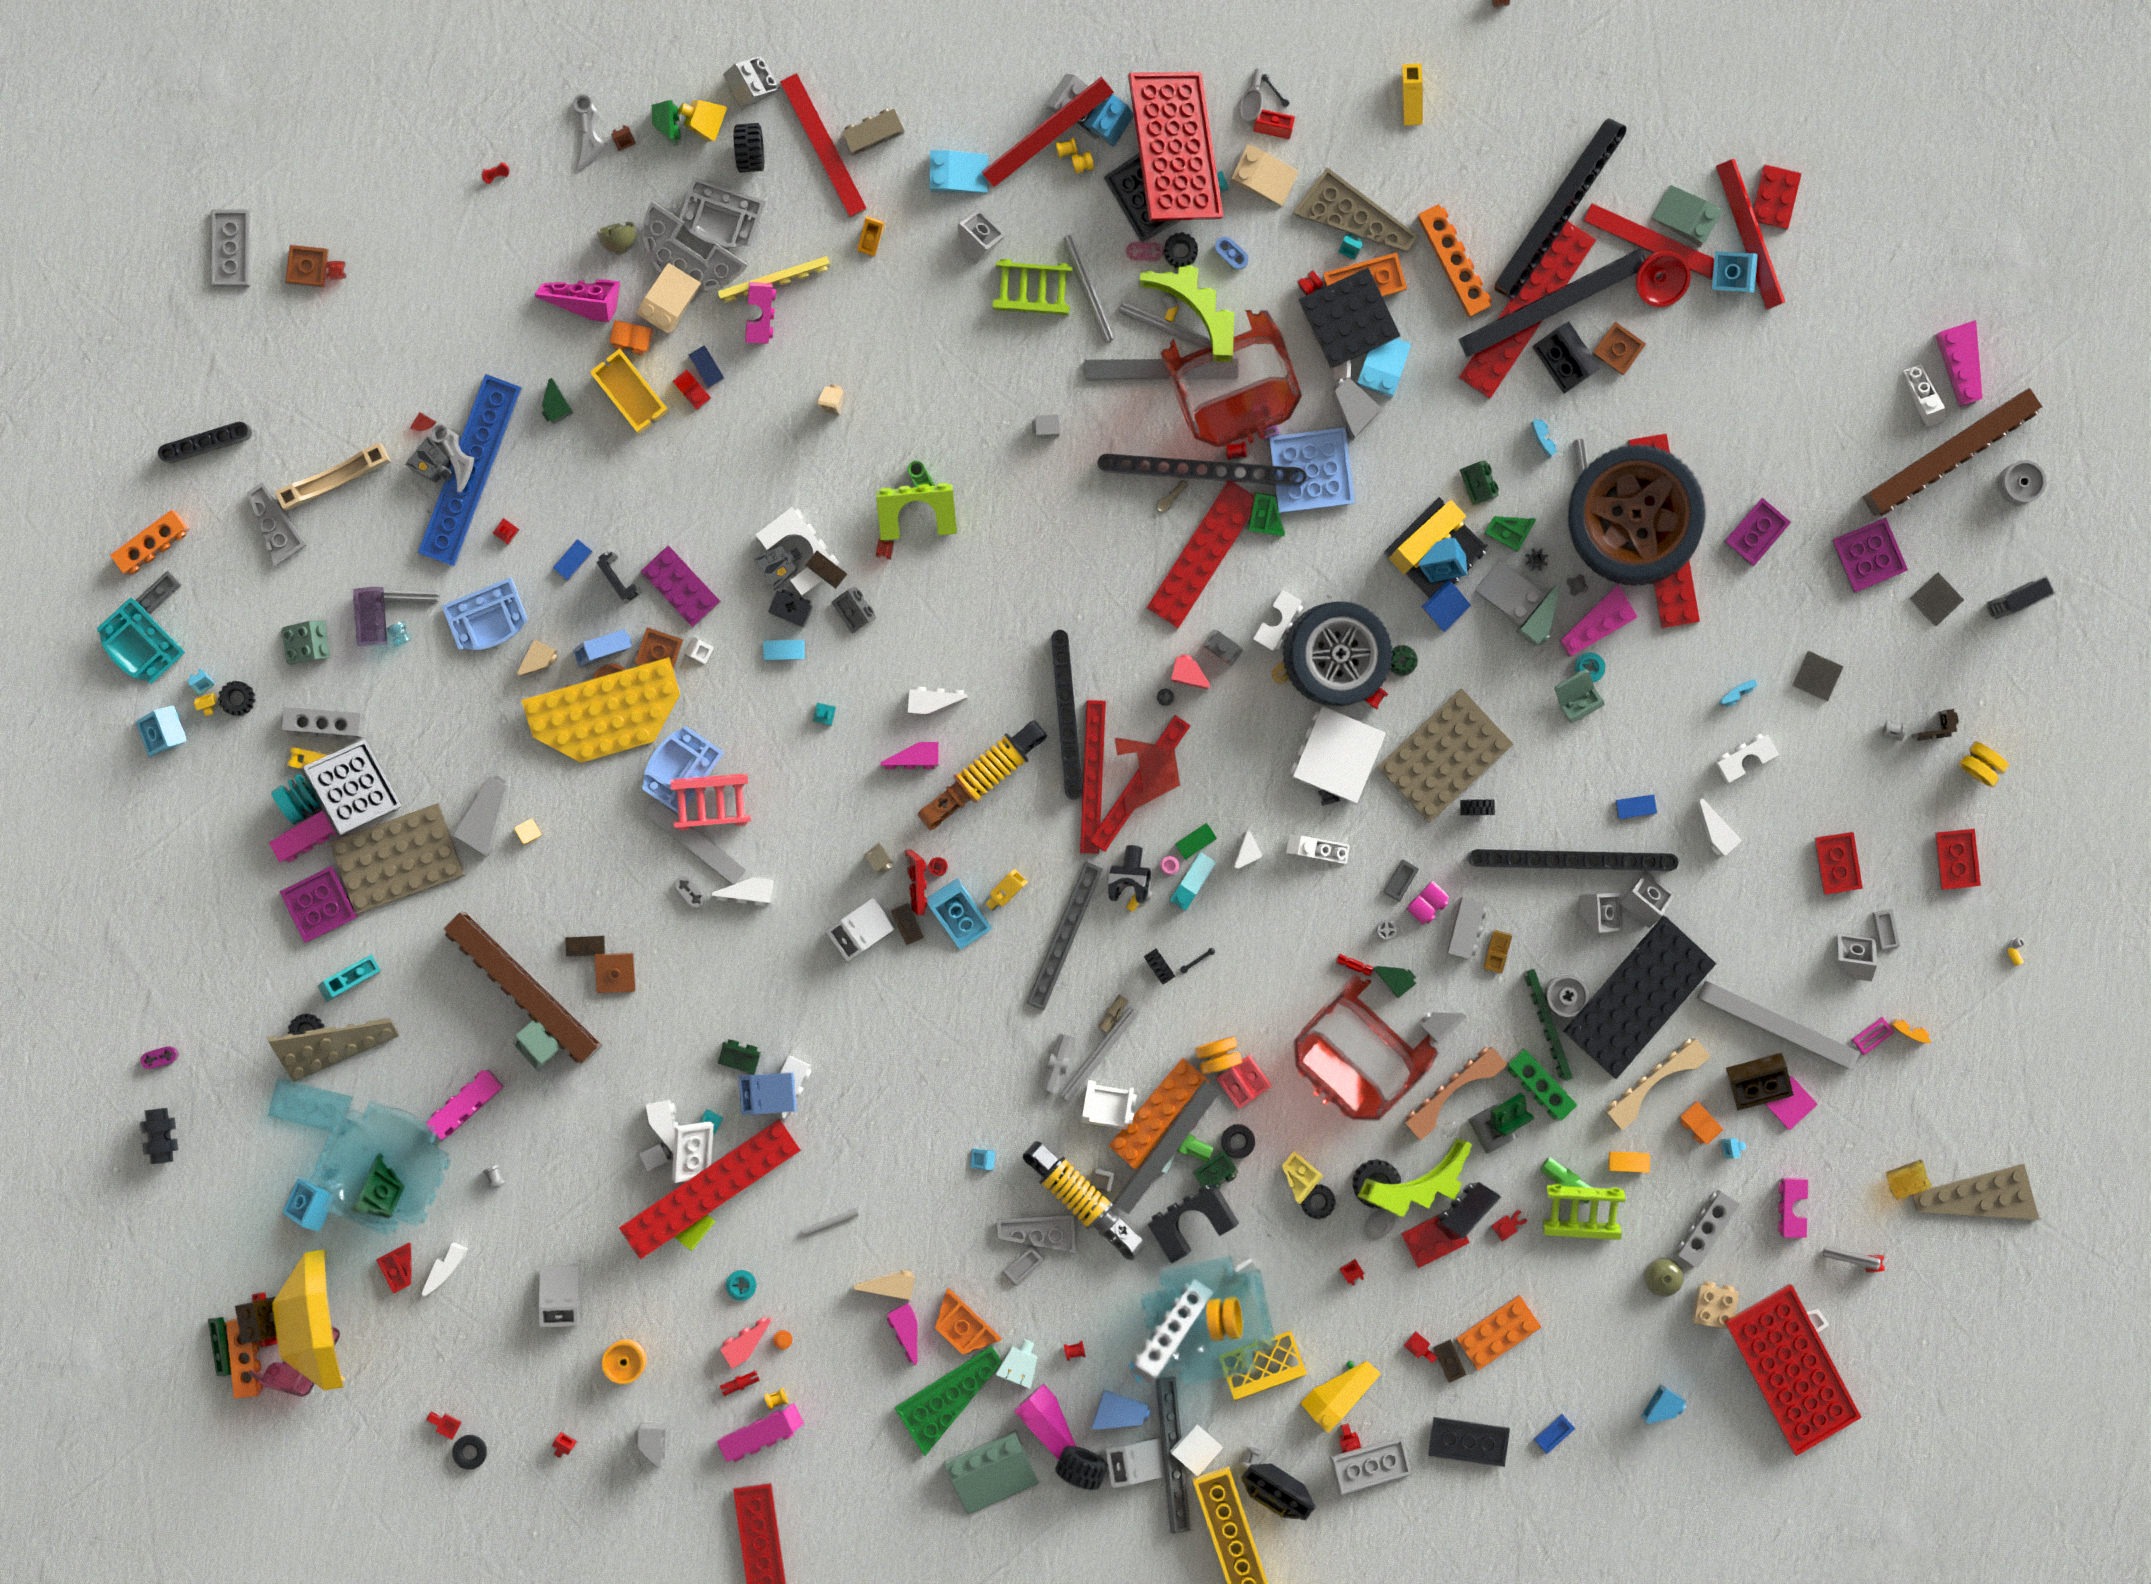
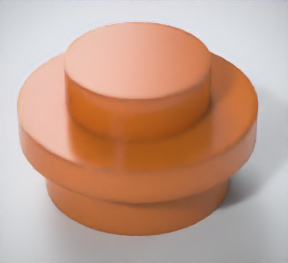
M786 1330L778 1331L773 1338L774 1345L781 1350L789 1348L793 1341L792 1335Z

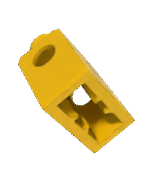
M693 100L690 106L682 103L678 113L686 116L684 121L686 128L709 142L716 140L727 107L702 100Z
M1016 869L1012 870L989 893L992 897L985 904L992 911L999 905L1003 907L1028 881ZM1001 890L1005 891V896L1001 894Z

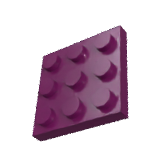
M1886 517L1832 540L1854 593L1908 571Z
M333 866L279 891L304 943L358 918Z

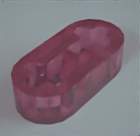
M1132 242L1126 248V255L1133 261H1157L1162 256V248L1158 243ZM1135 246L1137 250H1143V253H1137L1136 256H1133L1129 250H1132ZM1152 247H1156L1159 253L1152 257L1151 253H1145V251H1150Z

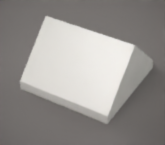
M1249 831L1245 832L1233 868L1238 869L1263 857L1252 833Z

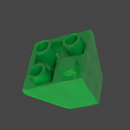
M673 100L652 104V124L654 128L671 144L678 146V140H681V131L677 125V121H680L678 106H675Z

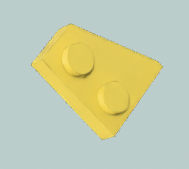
M1295 1151L1282 1165L1284 1173L1287 1175L1288 1183L1295 1195V1200L1301 1204L1322 1179L1323 1175Z

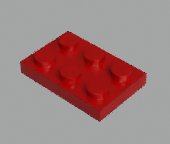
M1766 164L1763 165L1753 206L1757 223L1785 230L1789 229L1802 173Z
M1975 829L1935 832L1941 890L1981 886Z
M1854 832L1814 838L1823 894L1863 889Z
M1440 1214L1401 1233L1417 1268L1469 1244L1467 1236L1464 1239L1450 1240L1435 1225L1439 1220L1438 1216Z

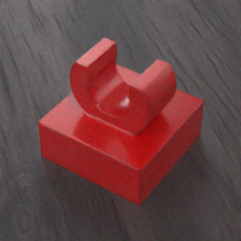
M503 518L492 534L509 545L520 529Z
M1356 1259L1339 1268L1348 1284L1351 1283L1354 1286V1280L1359 1277L1361 1280H1364L1363 1275L1365 1273Z
M560 1432L552 1444L556 1448L554 1455L559 1458L564 1453L569 1455L577 1441Z

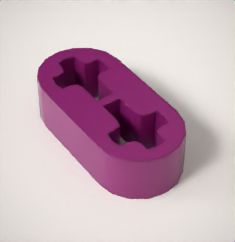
M172 1046L159 1048L144 1053L141 1056L140 1062L146 1069L157 1068L175 1062L178 1058V1052ZM167 1049L173 1053V1056L170 1057L171 1060L161 1058V1055L167 1053ZM148 1055L151 1058L157 1057L158 1059L152 1062V1066L150 1065V1063H146Z

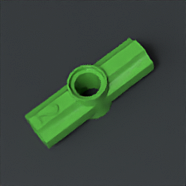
M1189 1134L1177 1151L1186 1155L1190 1154L1197 1159L1207 1162L1214 1147L1197 1140L1196 1137Z
M1550 1156L1540 1168L1544 1174L1556 1181V1184L1568 1187L1592 1188L1583 1182L1578 1175L1570 1169L1563 1167ZM1591 1200L1581 1201H1583L1585 1204H1588Z

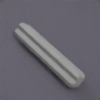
M1584 439L1574 440L1579 476L1589 465Z
M383 590L382 600L437 603L439 602V593Z
M1828 1246L1824 1248L1823 1252L1824 1257L1872 1269H1879L1881 1260L1878 1258Z

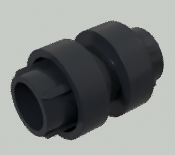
M168 1108L145 1110V1121L140 1122L141 1134L147 1133L148 1142L142 1143L143 1155H150V1164L173 1162V1151L179 1150L177 1138L171 1139L170 1131L176 1129L175 1117L169 1118Z

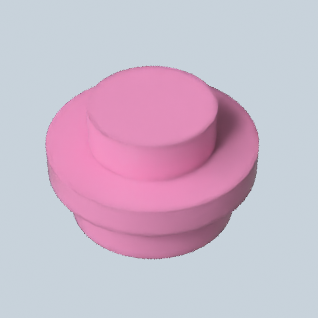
M1167 856L1162 859L1160 869L1166 875H1173L1179 869V862L1175 857Z

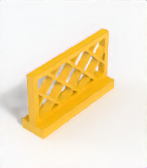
M1292 1331L1219 1356L1234 1401L1307 1375ZM1290 1337L1292 1344L1289 1350L1278 1346L1281 1338ZM1268 1343L1275 1347L1270 1357L1260 1353L1264 1344ZM1292 1347L1295 1351V1354L1290 1352ZM1277 1348L1287 1352L1283 1363L1272 1358ZM1251 1350L1257 1353L1252 1363L1242 1359L1245 1351ZM1242 1353L1240 1358L1235 1355ZM1291 1354L1297 1357L1299 1365L1294 1367L1285 1365L1288 1355ZM1258 1355L1269 1359L1265 1369L1254 1365ZM1232 1356L1238 1359L1234 1370L1226 1367L1225 1358ZM1271 1360L1281 1365L1278 1373L1273 1374L1266 1371ZM1240 1361L1251 1365L1246 1376L1236 1371ZM1283 1366L1286 1367V1368H1289V1369H1286V1370L1281 1371L1282 1368H1283ZM1253 1367L1263 1371L1261 1378L1258 1380L1248 1377ZM1235 1373L1245 1378L1242 1386L1234 1388L1231 1381Z

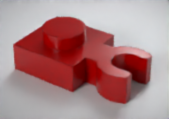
M1521 1210L1515 1211L1511 1219L1508 1215H1505L1491 1225L1502 1242L1518 1232L1515 1227L1516 1225H1523L1527 1222L1526 1218L1522 1221L1517 1220Z

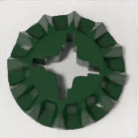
M1405 645L1394 647L1392 649L1393 660L1390 670L1399 676L1411 674L1418 663L1415 651ZM1400 652L1404 658H1410V660L1405 662V669L1401 663L1394 662L1400 659Z

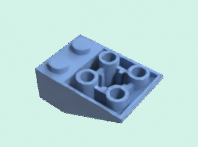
M794 1073L738 1076L742 1115L797 1111Z

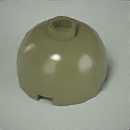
M625 222L626 226L616 223L596 231L600 244L610 252L616 251L617 255L626 253L627 248L631 247L636 239L634 222Z
M1658 1258L1647 1266L1644 1280L1652 1293L1668 1297L1676 1294L1681 1289L1683 1272L1675 1261L1669 1258Z

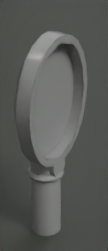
M1255 69L1252 87L1244 93L1240 101V115L1247 122L1255 121L1262 112L1264 102L1262 93L1259 91L1262 76L1261 69Z
M1385 1209L1374 1212L1365 1225L1367 1236L1372 1239H1380L1386 1236L1394 1226L1395 1214Z

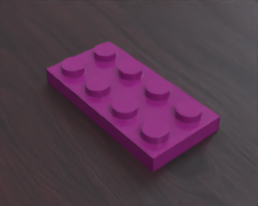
M669 545L641 570L643 575L692 627L721 602Z

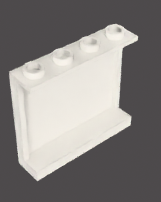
M1322 706L1320 711L1316 709L1312 718L1315 721L1313 728L1309 727L1305 735V738L1308 739L1306 745H1301L1298 752V755L1301 756L1299 762H1294L1290 772L1293 774L1292 779L1296 778L1356 805L1386 733Z

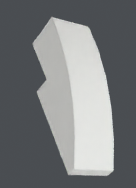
M456 1243L451 1244L445 1260L440 1257L436 1259L421 1295L426 1296L443 1284L457 1269L468 1248Z

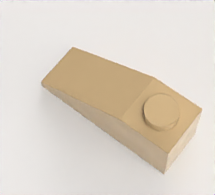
M830 384V387L825 386L817 403L821 411L840 415L845 392L838 385Z
M901 1270L900 1272L856 1283L854 1289L911 1300L916 1275H912V1271Z

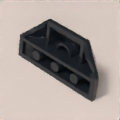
M1251 1464L1241 1476V1481L1244 1483L1249 1496L1282 1518L1306 1521L1316 1507L1305 1485L1273 1464Z

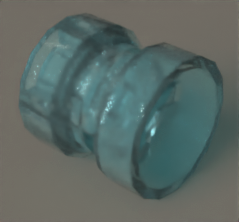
M405 621L387 628L389 634L393 637L394 646H399L412 640L411 634L406 630L407 625Z

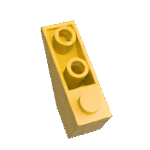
M1422 63L1402 64L1401 86L1404 126L1423 125Z

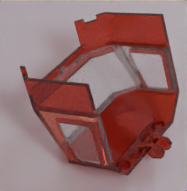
M1245 310L1251 330L1234 336L1232 362H1213L1212 346L1181 358L1174 338L1170 342V347L1161 351L1162 361L1185 422L1195 439L1215 447L1227 446L1233 441L1245 438L1252 444L1254 443L1253 433L1257 432L1262 440L1265 438L1263 431L1271 426L1283 424L1291 418L1302 397V393L1282 333L1267 310H1260L1259 314H1253L1252 310Z
M1356 974L1325 1003L1295 1038V1066L1302 1076L1307 1077L1312 1082V1085L1316 1088L1313 1093L1315 1096L1320 1095L1322 1092L1326 1095L1322 1101L1325 1105L1329 1101L1335 1103L1340 1108L1342 1114L1350 1117L1352 1120H1380L1428 1073L1439 1053L1436 1047H1431L1429 1034L1412 1049L1362 1002L1358 996L1372 981L1368 979L1362 981L1360 976Z

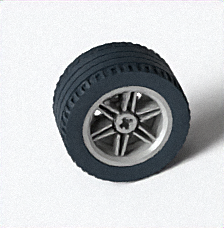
M1337 601L1314 606L1302 613L1293 622V625L1289 628V633L1286 634L1282 655H1284V669L1287 671L1288 679L1295 686L1296 690L1300 691L1301 695L1318 704L1346 706L1368 699L1369 696H1372L1373 693L1379 690L1378 688L1383 685L1386 676L1389 675V669H1391L1393 647L1391 646V639L1389 638V633H1387V628L1384 627V623L1379 620V617L1374 615L1375 613L1356 603ZM1335 631L1340 632L1339 638H1335L1333 635ZM1352 640L1357 641L1356 647L1350 645ZM1320 641L1324 643V647L1322 649L1318 648V643ZM1339 649L1343 651V656H1340V659L1339 656L1335 655ZM1353 659L1358 660L1357 666H1353L1351 662ZM1320 661H1324V668L1319 667ZM1338 669L1342 671L1341 677L1335 674Z

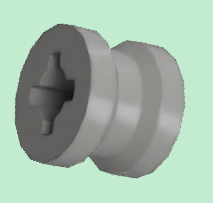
M1381 921L1376 928L1377 935L1382 939H1391L1396 934V926L1391 921Z

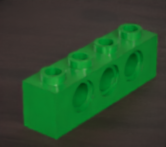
M1524 1048L1507 1063L1509 1067L1507 1071L1514 1078L1518 1076L1523 1081L1521 1086L1527 1092L1531 1090L1536 1095L1534 1099L1540 1106L1544 1104L1549 1109L1547 1113L1554 1120L1558 1118L1562 1121L1578 1106ZM1527 1066L1531 1067V1076L1524 1077L1523 1069ZM1542 1080L1545 1082V1089L1538 1091L1536 1083ZM1555 1094L1558 1096L1559 1101L1556 1105H1551L1549 1098Z

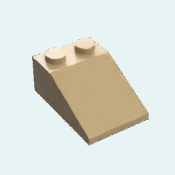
M1247 144L1231 178V183L1283 206L1299 171L1270 154Z
M668 263L645 296L636 314L664 332L672 333L701 282Z

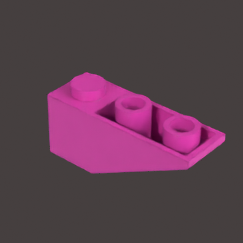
M918 742L882 761L881 766H885V769H896V766H904V769H916V766H923V769H935V766H939V742Z
M907 1302L888 1312L886 1320L891 1329L895 1328L898 1333L895 1337L900 1346L904 1345L907 1350L905 1356L909 1363L913 1362L914 1365H917L918 1318L910 1303Z

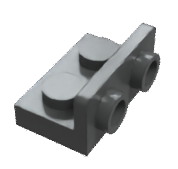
M856 587L846 590L831 602L852 634L876 619L874 610L866 603L862 592Z

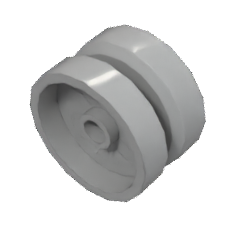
M2020 460L2007 466L2002 471L1998 480L2002 496L2008 502L2016 505L2026 504L2039 498L2047 485L2043 468L2030 460Z
M1565 974L1558 975L1549 981L1545 988L1544 997L1549 1010L1564 1017H1573L1588 1003L1589 991L1584 981L1580 978ZM1565 992L1569 993L1568 999L1563 998Z

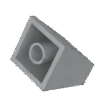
M1347 377L1346 380L1341 379L1334 386L1333 398L1349 437L1354 440L1379 414L1382 408Z

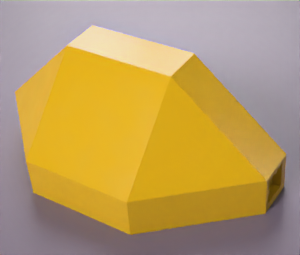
M323 1249L303 1254L272 1305L280 1358L322 1390L326 1391L344 1388L343 1381H345V1378L341 1376L333 1344L326 1295L325 1258H327V1252Z

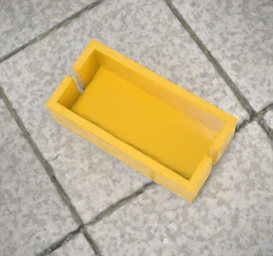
M618 349L607 358V361L611 364L607 367L602 362L591 370L590 373L640 435L653 425L651 422L653 419L657 422L669 410L622 350Z

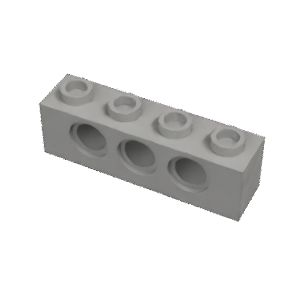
M284 707L282 730L287 731V735H299V732H307L306 736L318 737V733L326 734L325 738L337 739V735H345V739L356 740V736L362 737L364 714ZM306 717L308 720V724L306 727L302 728L300 726V720L301 718ZM321 719L327 721V726L324 729L319 727ZM341 720H344L346 722V728L340 731L338 729V723Z
M1719 1190L1710 1195L1708 1198L1709 1204L1698 1213L1697 1218L1699 1219L1696 1224H1691L1686 1232L1688 1236L1684 1241L1681 1240L1676 1247V1250H1678L1676 1255L1696 1268L1700 1266L1740 1205ZM1715 1207L1721 1208V1214L1718 1217H1714L1712 1214ZM1705 1223H1709L1711 1226L1710 1231L1707 1233L1702 1232V1225ZM1694 1239H1699L1700 1246L1697 1249H1692L1691 1242Z

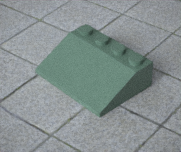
M1016 1430L945 1461L949 1476L968 1514L1039 1484Z

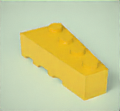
M1452 500L1448 501L1388 559L1403 575L1413 566L1417 568L1420 560L1437 541L1450 538L1449 532L1453 529L1457 531L1464 525L1462 520L1466 515Z

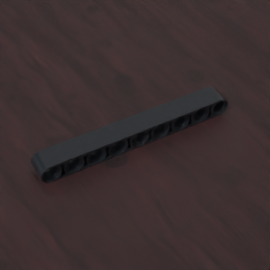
M1056 630L1051 636L1064 787L1066 796L1070 800H1077L1082 795V782L1069 638L1064 630ZM1057 634H1063L1065 641L1062 644H1058L1055 642L1054 637ZM1065 653L1067 660L1064 663H1059L1056 660L1057 654ZM1060 672L1068 673L1069 679L1066 682L1058 680ZM1062 691L1070 693L1071 697L1068 701L1060 699L1059 696ZM1064 710L1072 712L1070 720H1064L1061 717V713ZM1064 730H1073V738L1065 739L1063 737ZM1067 748H1073L1076 751L1074 758L1069 759L1065 756ZM1069 767L1077 769L1078 773L1074 778H1070L1066 774ZM1071 786H1076L1079 789V794L1076 797H1071L1068 794V789Z

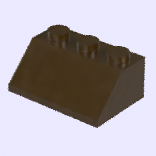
M1782 1053L1726 1068L1737 1111L1794 1096L1787 1065Z

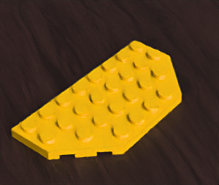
M670 657L528 697L522 699L521 702L532 737L582 763L654 742L681 693Z

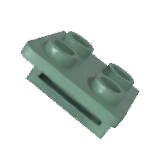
M325 620L306 621L282 628L287 664L291 665L310 660L331 658Z
M1587 669L1560 682L1554 688L1560 707L1571 723L1578 721L1605 705L1604 700L1595 689Z

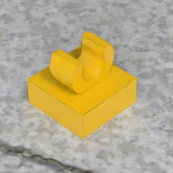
M215 693L196 698L194 701L196 710L203 709L205 716L212 715L214 712L213 705H215L217 700Z

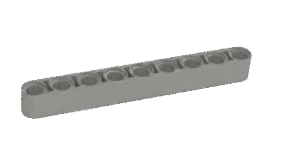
M1708 981L1704 982L1697 997L1710 1005L1850 1070H1853L1860 1055V1052Z

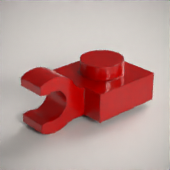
M1417 1331L1403 1345L1417 1358L1423 1355L1432 1364L1437 1359V1356L1427 1349L1430 1343Z
M432 1411L426 1419L428 1422L438 1426L436 1432L453 1440L462 1421L446 1413L442 1418Z

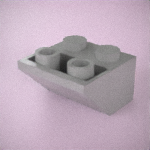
M762 56L735 63L723 74L741 107L755 104L780 89Z

